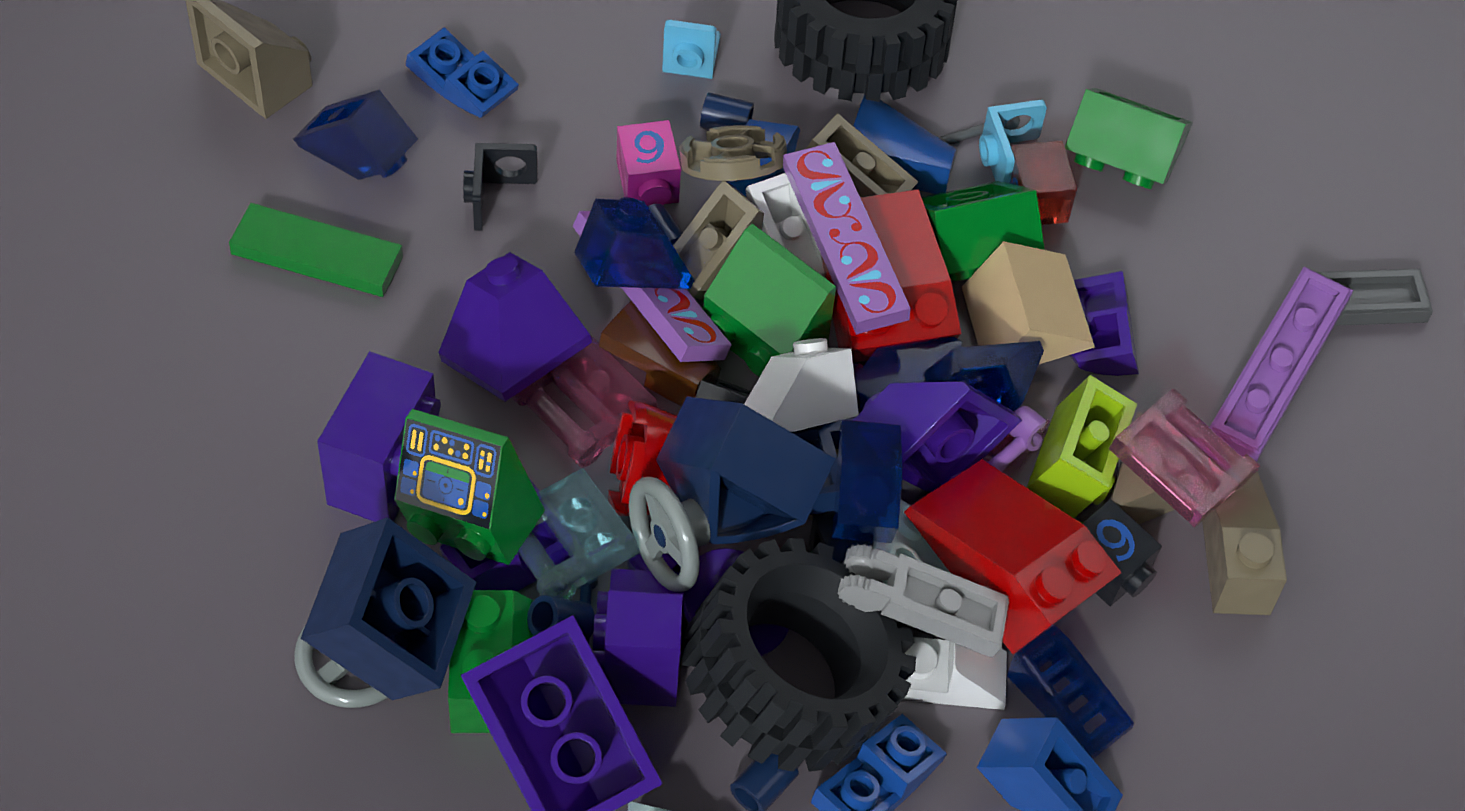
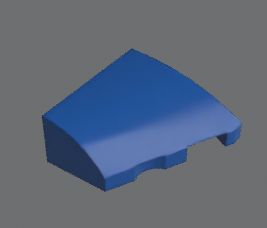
M864 95L853 126L918 181L913 189L933 194L946 192L956 149L882 100L880 102L867 100Z

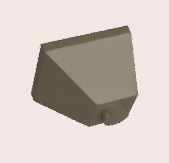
M185 0L197 64L262 117L267 119L313 86L310 69L311 55L299 38L295 36L289 37L273 23L225 1Z

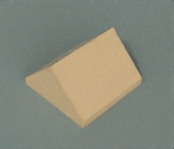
M1003 241L962 286L988 380L1095 347L1065 254Z

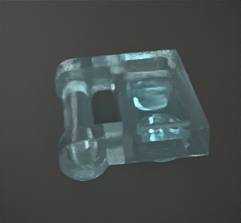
M584 468L537 492L545 512L535 526L545 521L571 558L555 565L534 535L533 530L518 551L538 580L536 586L541 596L546 595L565 599H572L578 587L640 553L634 535Z

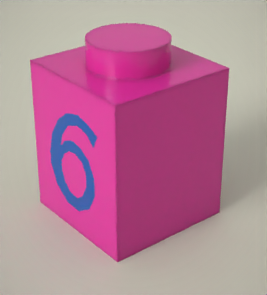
M670 121L617 126L616 161L627 209L646 207L652 204L678 203L680 197L681 166Z

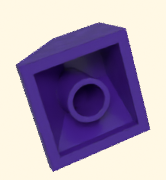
M509 252L503 257L492 260L487 264L486 268L466 280L438 354L443 363L506 402L591 344L592 339L590 333L543 270Z
M965 382L890 383L883 391L876 393L865 403L863 411L850 425L887 472L931 493L948 482L952 476L968 469L983 459L1022 420L1014 411Z

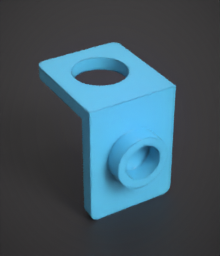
M667 20L664 26L662 72L712 79L720 43V32L716 31V28L711 25Z
M1044 100L988 107L983 134L979 139V152L983 165L991 167L995 181L1006 183L1011 181L1015 158L1009 143L1034 140L1040 137L1047 109ZM1028 115L1031 117L1029 123L1022 128L1016 130L1004 128L1005 124L1016 116Z

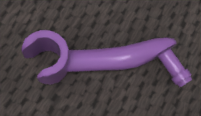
M1022 406L1015 411L1022 421L1009 433L1014 440L987 462L1001 472L1026 449L1036 451L1042 444V436L1037 431L1045 426L1046 419L1028 406Z

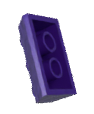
M573 615L460 675L531 811H614L662 785L656 770Z

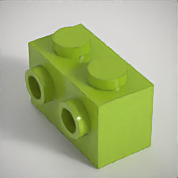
M1089 375L1056 407L1026 488L1073 518L1091 503L1099 505L1106 498L1114 484L1115 476L1113 474L1119 456L1127 445L1129 434L1127 433L1137 403Z

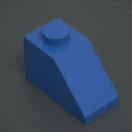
M1058 717L1001 719L977 766L978 770L1007 803L1020 811H1116L1123 796Z

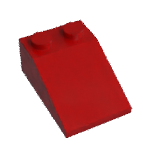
M919 189L861 197L862 203L911 308L910 320L856 334L836 290L832 317L838 348L851 349L853 363L947 349L962 333L951 279ZM821 255L825 278L834 284Z
M983 459L904 511L951 574L1008 596L1009 604L1002 641L1012 654H1015L1122 573L1084 524Z

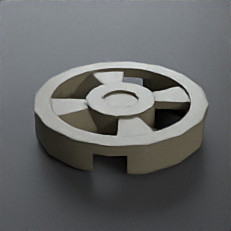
M733 125L711 128L709 131H706L707 141H697L691 135L679 146L680 165L683 172L692 177L713 181L746 180L769 175L783 167V155L787 154L786 141L780 133L776 132L773 135V142L765 141V129H761L758 126ZM772 157V161L762 166L760 165V158Z

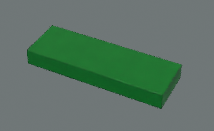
M254 203L249 204L229 241L232 255L380 297H384L403 258V249L400 244Z

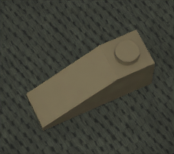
M1198 461L1196 470L1213 613L1271 615L1287 581L1280 528L1254 462Z

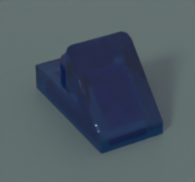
M1040 341L958 347L952 349L923 372V376L926 382H965L1010 410L1016 411L1025 400L1044 349Z

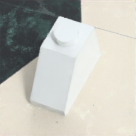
M823 338L794 342V352L770 358L744 404L790 432L858 416L851 349L828 348L827 339Z

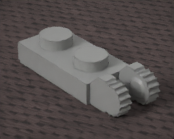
M865 544L852 545L851 549L848 548L844 562L846 564L845 568H848L849 572H853L855 575L851 574L850 576H845L844 579L841 578L837 594H839V599H842L843 603L846 602L849 606L854 605L856 609L864 612L881 611V614L991 658L1001 649L1009 604L1007 595L901 553L896 556L884 550L866 546ZM888 580L887 584H884L879 581Z

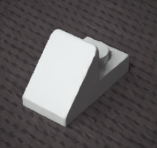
M786 173L747 186L746 197L764 212L762 231L824 277L819 248Z
M913 637L915 643L905 654L916 657L915 672L906 680L912 685L903 700L999 710L1005 709L1007 651L1001 648L991 658L948 640Z

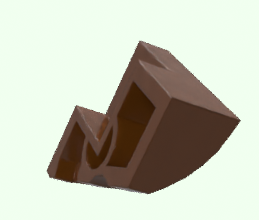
M632 300L601 332L599 347L645 371L644 387L681 407L686 397H696L701 380L718 379L721 368L715 361L680 362Z

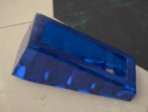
M1056 625L1023 647L1012 658L1007 677L1046 718L1058 717L1092 759L1133 728L1134 722L1072 641ZM1050 661L1053 665L1042 673L1039 668ZM1066 677L1071 683L1057 693L1053 685ZM1083 695L1089 702L1073 713L1068 706ZM1098 713H1101L1106 721L1088 733L1083 725Z

